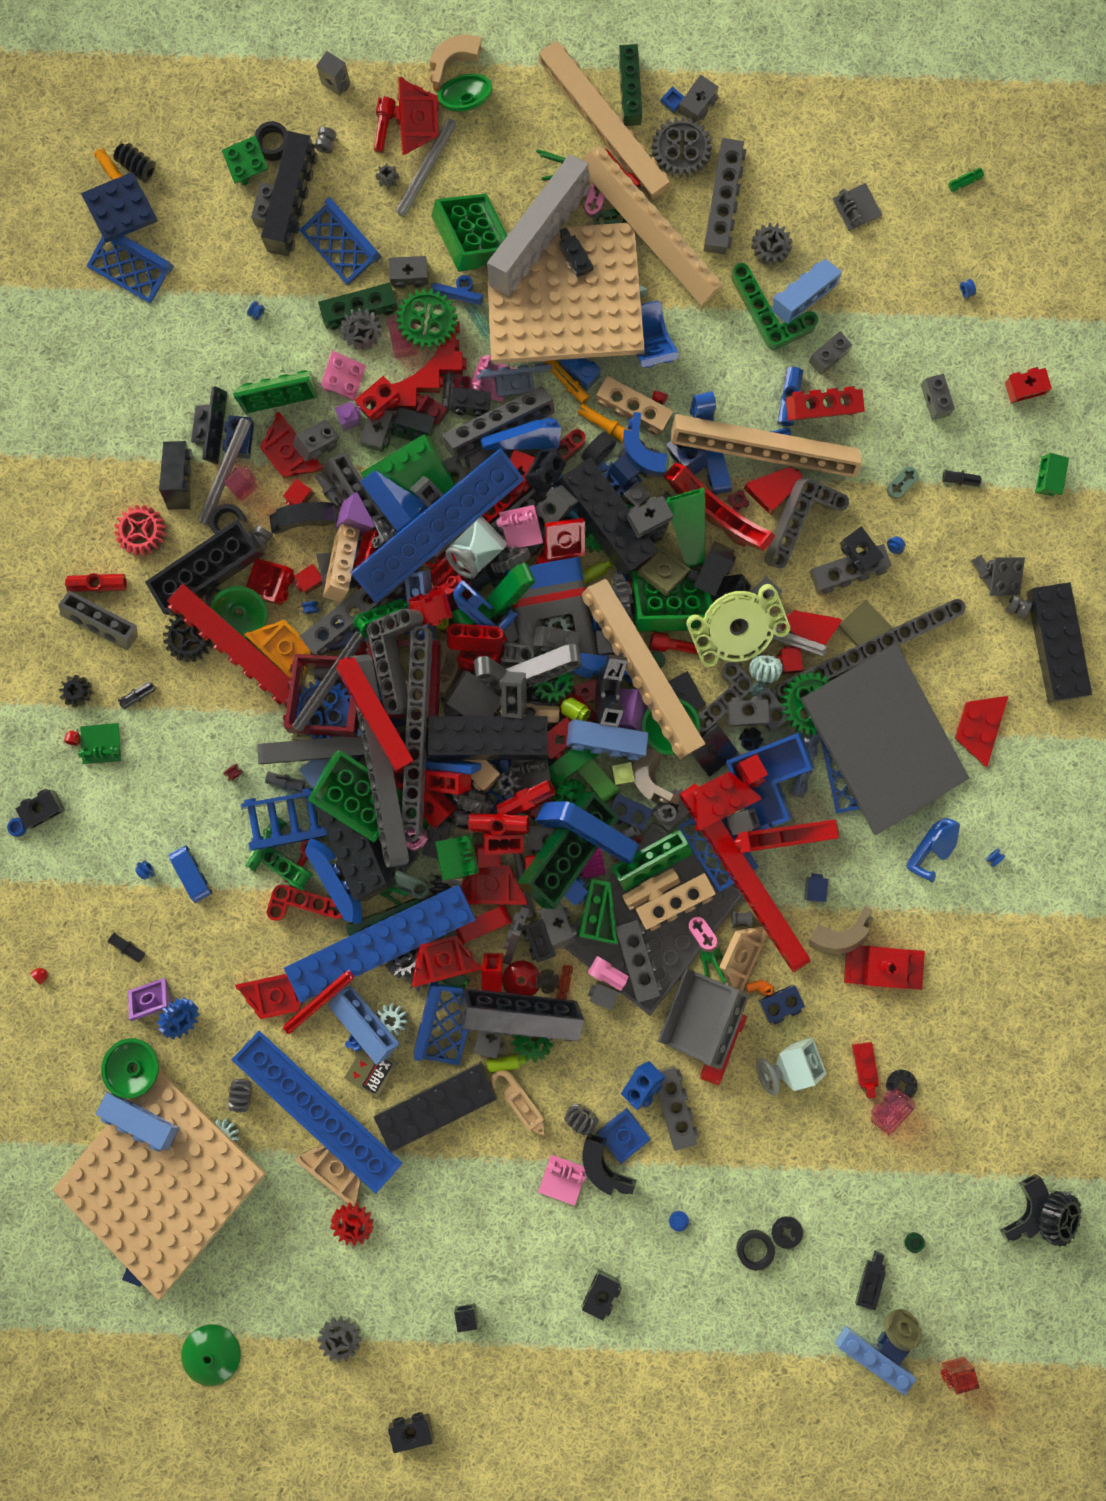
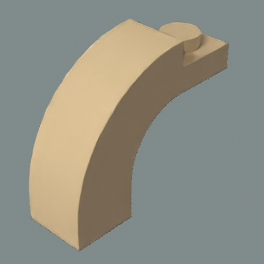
M473 35L454 36L442 42L435 49L429 61L432 71L430 82L433 83L434 90L441 88L445 72L454 62L463 60L478 63L482 49L481 37Z

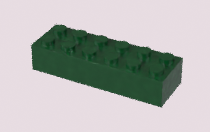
M581 792L573 803L611 827L619 818L595 792ZM556 828L520 877L517 884L542 908L556 909L598 847L567 828Z

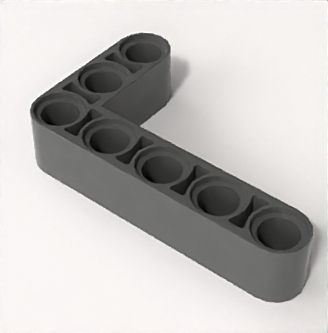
M798 479L794 484L774 532L776 537L770 543L765 554L766 564L776 568L786 566L813 502L832 510L843 511L849 506L848 496L815 480ZM807 483L808 489L805 491L804 486ZM821 491H823V497H822V498H820V493H821ZM838 498V499H839V503H838V505L836 506V499ZM800 501V508L797 509V503ZM792 519V520H793V525L790 527V526H789V523H790V520ZM785 537L786 541L782 545V539ZM778 555V561L775 563V556Z
M401 609L374 620L368 625V637L383 705L388 714H407L408 692L395 637L422 625L423 614L418 610Z
M576 644L562 646L507 669L487 656H481L474 660L476 680L498 696H502L500 680L504 678L507 671L526 673L527 689L578 669L582 665L579 646Z

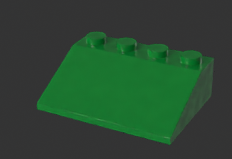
M487 193L435 199L431 217L458 272L475 270L486 265L508 236Z
M301 370L294 375H280L272 380L269 378L262 379L259 383H244L241 387H237L233 393L234 398L245 414L318 398L314 376L311 371Z
M425 434L361 472L364 479L372 471L377 470L394 481L398 486L411 492L415 497L417 496L410 488L422 476L430 479L443 495L455 486L432 438Z
M638 571L631 572L634 602L632 604L633 622L638 632L689 631L686 624L687 619L692 615H699L704 618L705 613L712 604L710 593L694 587L695 583H690L687 580L688 576L669 595L665 596L637 574ZM694 620L691 623V628H699L701 621Z
M341 750L335 751L324 768L308 801L375 843L379 836L368 769ZM396 787L398 801L400 802L403 797V791Z

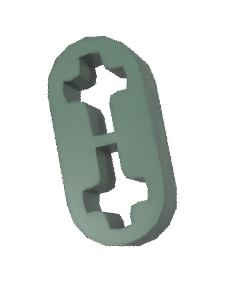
M913 467L903 469L888 485L887 494L894 499L900 498L917 480L918 472ZM905 472L907 474L911 472L913 474L911 476L912 479H908L906 482H904L903 479L906 477ZM900 483L902 486L899 492L893 493L892 490L894 488L892 486L896 487Z

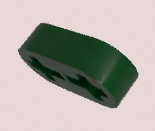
M616 209L597 212L593 220L594 225H601L599 222L600 217L606 220L604 224L628 222L624 218L622 222L616 219L618 215H621Z

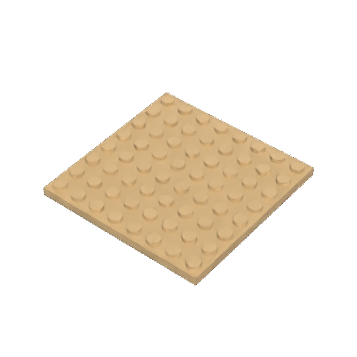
M629 223L560 228V230L567 228L571 236L575 235L593 265V271L577 278L561 251L559 241H562L560 231L557 236L552 238L549 247L543 250L538 262L531 266L528 275L522 278L517 290H513L510 296L490 287L487 268L492 364L644 354L635 230Z
M159 1069L158 1077L152 1088L145 1094L136 1098H130L129 1100L180 1127L169 1150L155 1151L149 1147V1143L145 1141L144 1143L138 1142L133 1139L134 1135L118 1131L116 1125H107L53 1188L56 1195L157 1300H161L267 1174Z

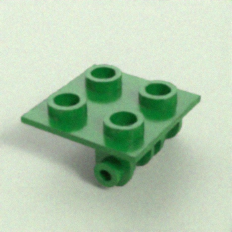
M256 135L222 149L234 184L239 182L242 185H247L250 177L268 170Z
M119 723L80 726L82 750L78 751L79 758H82V764L121 761Z
M472 835L435 842L442 881L479 873Z

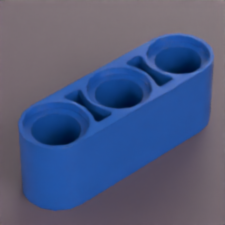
M185 845L170 853L168 857L189 897L194 903H197L211 895L212 890H209L206 885L208 884L203 873L199 872V866L194 856L190 855V849Z

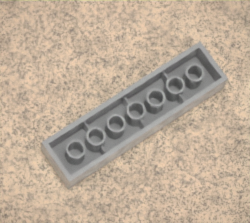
M570 154L487 262L490 287L507 296H510L513 290H517L522 278L528 275L531 266L538 262L540 254L549 247L552 238L558 235L561 226L569 220L573 210L579 207L582 198L588 195L590 191L589 163Z

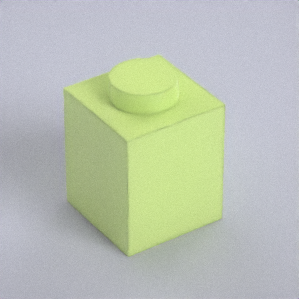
M631 762L611 767L616 786L634 783Z

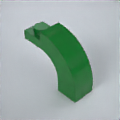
M571 749L549 767L554 789L558 788L559 783L564 784L565 779L568 780L575 772L601 754L591 753V750L588 749L583 751Z

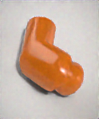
M764 980L745 984L748 993L758 991L765 996L774 994V987Z

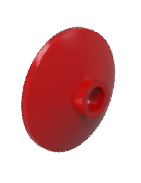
M520 960L511 963L505 969L502 982L507 993L533 996L539 990L541 975L534 964ZM521 976L525 978V983L523 984L518 982V978Z

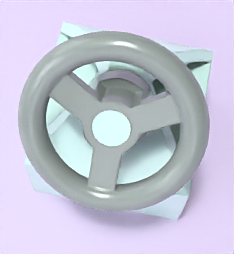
M480 516L452 542L450 548L446 550V558L458 574L472 579L508 543ZM452 553L454 554V556H455V558H456V562L454 561V559H453V557H452ZM461 568H465V569H467L468 571H470L471 573H468V572L464 571V570L461 569Z
M813 1037L789 1045L779 1053L776 1065L772 1066L765 1058H759L756 1062V1070L764 1089L773 1096L779 1093V1080H783L793 1091L815 1086L827 1075Z

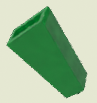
M704 487L669 497L666 502L673 514V527L685 565L688 567H698L705 562Z

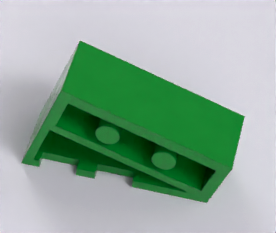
M588 878L586 886L588 893L583 901L577 936L618 944L610 882Z

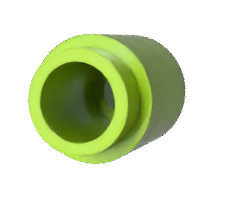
M571 697L565 699L561 704L562 715L571 720H588L591 711L581 702Z

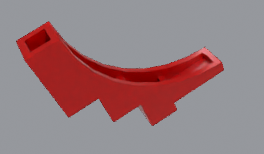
M454 320L457 322V327H453L455 334H450L451 340L445 338V345L440 344L435 355L423 368L414 375L392 384L399 392L400 399L395 407L388 408L387 411H397L399 406L416 411L417 403L421 398V394L418 393H440V387H444V376L441 375H445L448 372L463 375V369H467V358H463V352L460 351V340H456V333H460V321ZM386 391L381 396L388 397L391 393Z
M674 463L663 476L678 495L704 487L706 520L711 525L721 528L735 544L743 547L749 545L764 551L776 537L772 531L751 522L726 505L707 489L686 466Z
M837 819L741 832L737 834L738 837L735 838L737 850L740 849V853L838 839L840 834Z

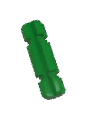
M977 168L973 170L974 172L970 171L958 177V179L950 181L948 184L950 191L955 192L959 188L973 183L974 180L977 181L983 178L984 172L982 168Z

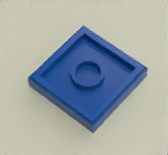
M627 1108L596 1132L599 1137L607 1139V1148L620 1164L651 1140Z

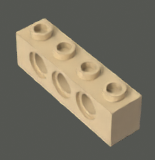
M606 376L596 394L597 404L605 409L608 407L613 409L614 413L619 417L633 418L634 412L641 413L640 425L646 427L647 431L653 435H662L673 414V411L609 376ZM620 396L622 400L615 402L612 397ZM634 404L638 409L632 411L628 406ZM651 413L655 418L649 420L645 415Z
M341 524L334 538L323 593L324 598L342 603L348 593L351 580L350 572L353 569L360 529Z
M703 873L635 908V911L645 930L650 929V931L661 927L660 923L666 919L668 922H671L678 918V913L684 911L686 914L696 909L694 905L702 902V904L713 900L712 896L715 895V892L706 874ZM690 889H696L698 892V897L695 900H691L688 897ZM675 897L681 901V905L677 909L672 908L670 904L671 900ZM657 906L662 907L664 910V914L660 918L655 917L653 914V910Z

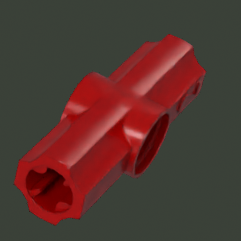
M91 573L89 575L67 576L65 586L67 592L71 591L73 593L126 591L127 580L125 574L98 575L97 573ZM99 579V585L97 587H93L94 581Z
M546 780L532 788L523 789L514 794V797L496 805L497 811L504 812L507 815L525 813L536 808L539 803L555 796V789L551 782Z
M497 812L496 814L471 813L469 815L468 827L473 832H491L497 836L503 833L528 834L530 819L529 816L507 815L504 812ZM496 821L502 823L503 826L497 825Z

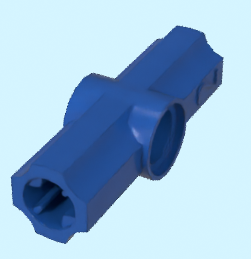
M798 367L787 368L777 421L781 426L788 427L794 425V421H788L786 394L800 391L804 370Z

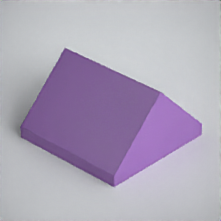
M355 492L342 503L335 528L339 529L341 524L360 529L359 537H361L364 531H370L375 525L360 496Z
M620 689V703L624 711L618 727L642 731V720L649 707L643 702L638 689Z
M165 978L128 991L130 1021L163 1011V1007H169V1002L173 1003Z

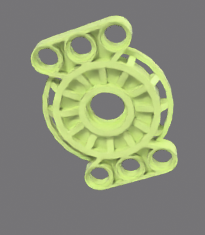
M771 584L761 586L758 595L747 591H735L725 594L709 607L704 618L699 615H692L686 622L700 660L706 667L716 665L718 658L732 662L752 659L767 648L774 634L778 637H784L790 631V625L778 592ZM766 590H773V595L770 598L763 597V593ZM772 607H779V612L776 615L769 613ZM739 618L746 620L748 628L744 633L740 635L731 633L730 625L734 620ZM694 620L701 621V625L697 629L691 628V623ZM779 623H784L786 625L785 629L780 632L776 631V626ZM700 637L708 639L704 645L697 644V641ZM766 639L765 643L758 649V647H759V646L763 643V641ZM755 650V652L751 653L750 655L744 656V654H748ZM712 653L714 654L713 660L705 661L704 656ZM728 654L739 655V657H729Z

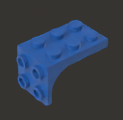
M660 301L641 304L644 354L635 355L641 367L649 368L658 363H670L674 359H679L678 350L666 330Z

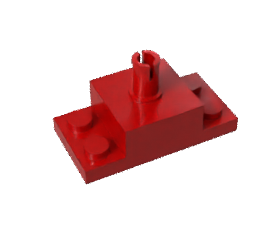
M861 945L857 949L846 953L844 983L922 990L925 951Z

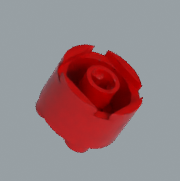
M444 589L429 591V594L426 595L422 593L408 600L410 609L418 610L423 614L421 626H425L428 623L430 626H436L441 624V620L453 617L448 596Z

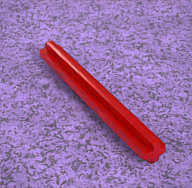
M350 970L343 973L283 1026V1030L287 1034H291L354 979V974Z

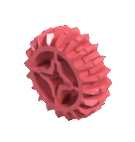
M135 505L134 510L128 507V513L122 511L123 518L117 517L120 524H114V527L119 529L114 532L116 536H119L116 541L121 543L120 547L126 549V552L129 554L133 552L135 556H138L139 553L145 556L146 550L153 554L152 547L158 550L159 546L157 543H164L160 537H166V533L163 532V530L167 529L163 525L165 520L159 518L160 513L158 511L154 512L152 507L148 509L146 505H143L141 508L139 505ZM141 516L148 517L146 520L143 519L139 522L134 520L135 518ZM130 524L131 531L128 533L129 536L127 537L126 531L128 525ZM152 524H154V532L152 536H150L149 530L151 529ZM135 525H137L139 528L141 527V529L143 530L142 532L145 534V536L142 533H139L138 528ZM139 539L146 540V542L142 544H133L134 541H138Z

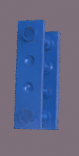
M313 788L303 789L302 793L256 801V798L244 800L240 807L241 810L248 809L253 835L252 841L248 842L249 852L303 842L310 838L326 837L327 832L325 828H321V825H318L315 805L308 801ZM305 798L311 827H309L310 831L302 832V829H299L294 800ZM277 803H287L292 829L288 835L280 833L275 808ZM267 805L272 834L271 838L263 839V836L260 834L255 807Z

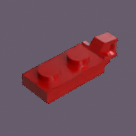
M872 1042L852 1044L858 1084H860L861 1089L865 1088L868 1099L876 1098L875 1087L879 1086L873 1044Z

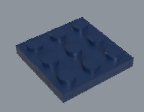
M133 172L81 193L106 243L158 222Z

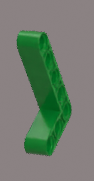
M745 263L735 265L731 277L732 282L769 349L777 350L814 331L818 323V316L812 311L799 315L789 324L785 322L780 325L749 266ZM742 272L745 276L739 277L736 273ZM750 288L753 290V293H748L745 289ZM759 304L762 309H756L754 305ZM809 320L812 322V325H806L804 321ZM762 321H769L771 325L766 326ZM792 328L796 333L791 334L788 332V329ZM771 337H777L779 342L772 341Z
M522 563L514 567L489 595L487 600L492 605V609H489L483 603L477 608L493 623L496 622L494 620L506 615L508 610H511L536 582L528 564ZM460 608L452 612L453 617L451 620L453 624L478 625Z

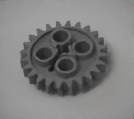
M682 116L681 121H678L675 117L674 123L668 119L667 126L661 124V130L657 129L656 136H653L652 156L656 157L657 163L660 162L659 169L665 167L666 174L672 171V177L676 173L679 174V178L682 177L683 173H685L687 178L690 172L696 175L697 169L702 171L703 165H707L708 159H710L712 145H710L711 138H707L709 132H703L704 125L698 127L699 121H696L694 124L691 123L692 118H689L686 122L684 116ZM681 132L684 133L683 162L679 161ZM674 136L677 139L672 140L669 137ZM688 137H693L695 140L691 141ZM669 154H674L676 157L672 158V157H669L668 155H669ZM687 155H693L694 158H688Z

